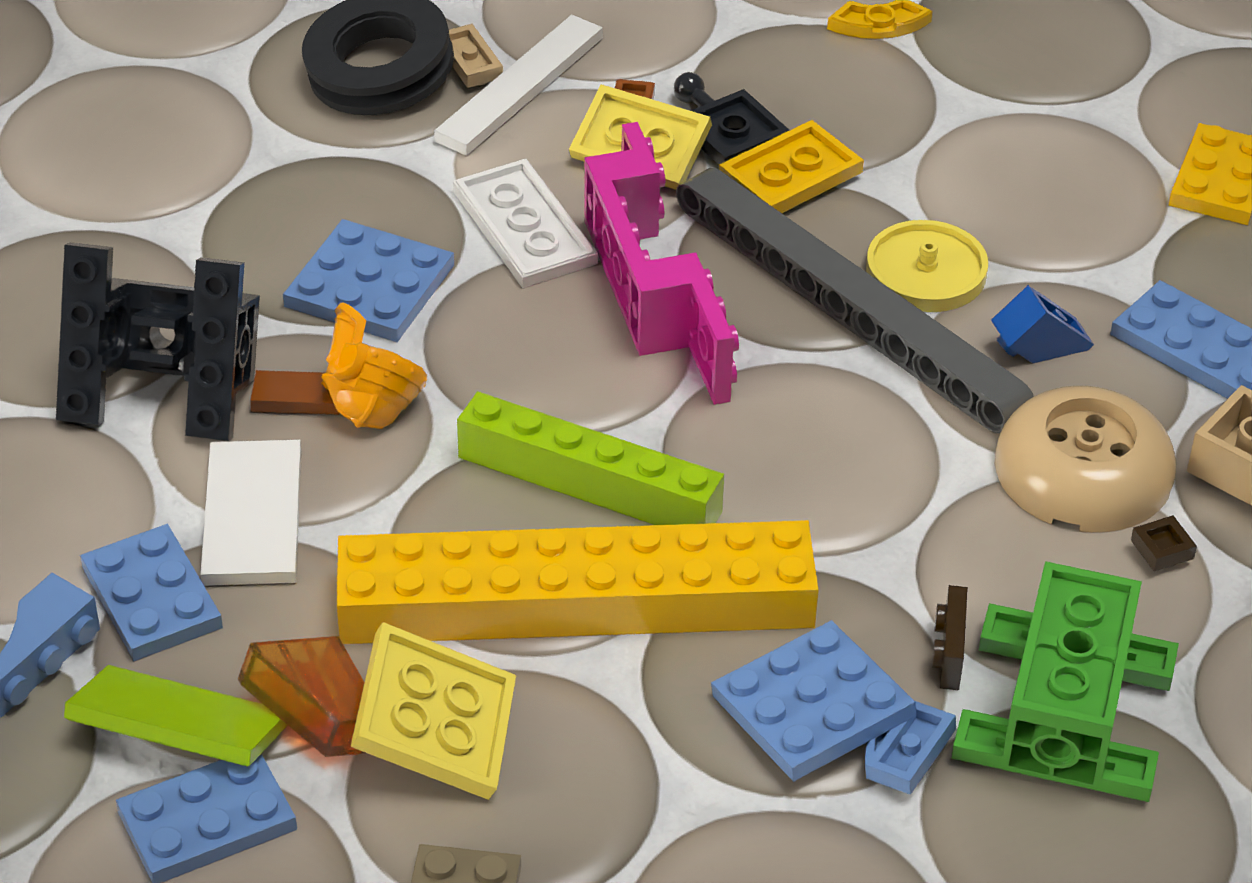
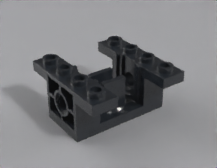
M74 242L65 244L56 420L93 425L103 423L106 378L123 368L184 376V381H188L185 436L223 441L231 440L234 434L236 394L252 383L255 377L260 295L243 293L245 262L200 257L196 260L194 287L112 278L114 247ZM160 328L173 329L175 332L174 340L171 341L164 338Z

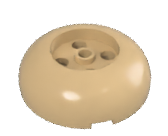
M1066 386L1034 396L1019 406L1010 416L998 438L995 453V469L998 479L1008 496L1032 516L1051 525L1053 519L1080 525L1079 531L1112 532L1130 528L1146 521L1166 504L1175 480L1176 457L1171 439L1163 425L1147 408L1137 401L1105 388Z

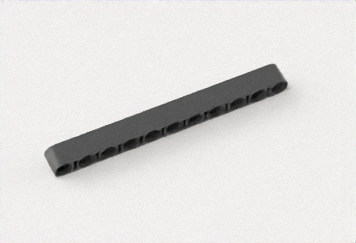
M710 167L677 187V201L688 216L988 430L1000 433L1004 424L1018 407L1034 397L1028 385L719 169Z

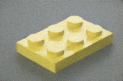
M601 84L569 148L571 158L585 162V157L620 152L622 124L638 122L644 137L651 138L655 162H661L663 165L666 180L665 186L676 190L680 184L686 181L712 126L711 118Z

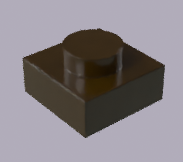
M1174 515L1133 527L1131 542L1154 572L1195 558L1197 545Z

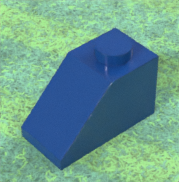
M1029 285L991 319L1000 333V336L997 337L1000 346L1012 357L1019 354L1032 363L1088 351L1094 346V343L1076 317Z

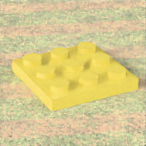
M383 622L375 633L351 747L489 800L498 786L516 675Z

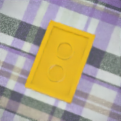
M810 120L719 164V170L783 213L863 173L864 160L816 122Z
M1199 123L1172 188L1168 205L1248 225L1252 216V135L1227 130L1216 125Z

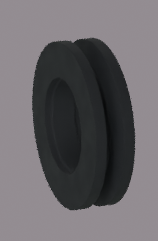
M345 0L331 7L318 17L308 29L302 43V57L314 94L330 108L354 115L391 113L422 101L442 85L448 77L454 62V51L446 18L440 8L430 0ZM399 38L413 43L412 47L402 57L388 64L374 67H357L343 62L345 57L356 47L372 40Z

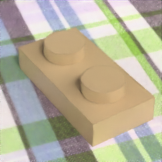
M473 24L449 30L454 51L452 67L467 88L484 85L503 73V65Z

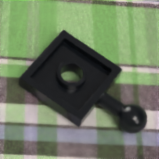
M685 72L679 75L674 82L676 97L684 103H695L698 108L690 111L711 118L712 126L701 149L718 165L789 131L782 122L745 89L714 100L704 91V82L696 73Z

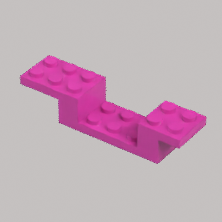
M638 122L622 124L620 152L585 157L584 222L639 356L689 347L713 404L731 402V384L737 382V369L733 359V352L739 350V338L736 327L728 325L724 301L721 296H715L711 272L708 268L703 269L696 252L650 260L647 249L641 250L640 239L657 237L659 234V219H663L665 215L664 204L660 195V187H664L666 183L665 172L662 163L655 162L651 138L644 137Z

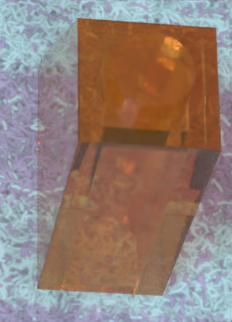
M339 636L250 643L238 676V681L243 688L325 757L366 753L351 747L365 682Z

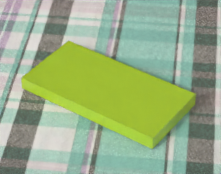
M107 665L65 702L64 718L69 721L247 767L287 727L289 710L112 665Z

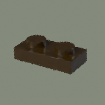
M949 585L946 604L937 603L934 632L943 633V640H934L932 668L941 669L940 689L959 690L964 661L968 587Z

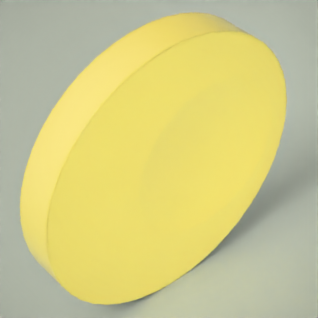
M911 220L892 225L875 236L868 248L866 272L921 311L942 312L962 307L970 303L982 292L987 279L988 256L984 247L974 236L957 226L933 220Z

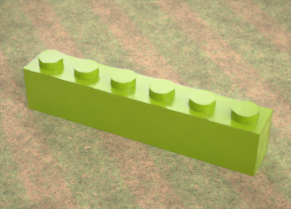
M479 391L476 392L457 418L458 458L653 525L716 523L722 514L724 473Z

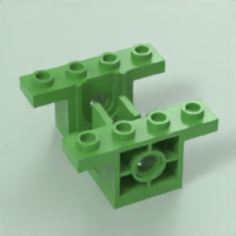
M1045 561L1033 612L989 603L980 637L979 650L1022 659L1010 716L1007 719L962 709L953 745L952 759L1149 802L1159 752L1110 741L1122 681L1170 691L1179 643L1132 633L1142 581Z

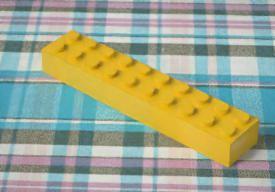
M809 520L338 536L337 616L340 644L373 643L375 633L383 622L429 641L815 628L818 583Z

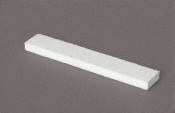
M571 14L434 130L435 142L467 156L603 39V27Z

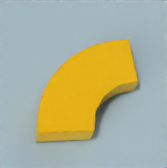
M850 0L828 18L827 29L858 38H893L910 34L931 23L933 11L910 0H895L887 4L866 5Z

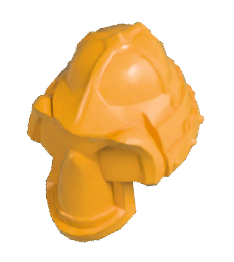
M342 302L335 308L336 318L334 319L332 344L326 358L328 367L326 373L321 376L323 380L321 384L325 389L329 390L337 411L349 419L355 427L383 429L392 424L400 412L405 410L421 392L423 387L426 386L427 374L422 367L394 352L362 343L366 320L357 310L349 304Z

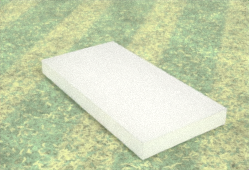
M527 159L453 181L454 194L522 289L598 264V253Z
M301 440L210 442L201 561V581L204 586L296 583Z

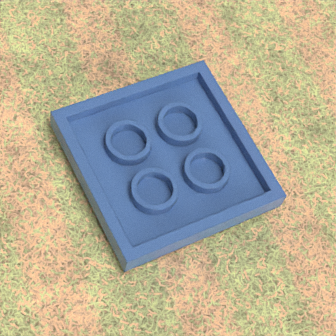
M342 219L283 293L284 307L335 323V308L344 302L357 310L365 318L364 332L398 342L453 268L454 253Z
M832 620L711 682L713 697L793 782L916 716V702Z

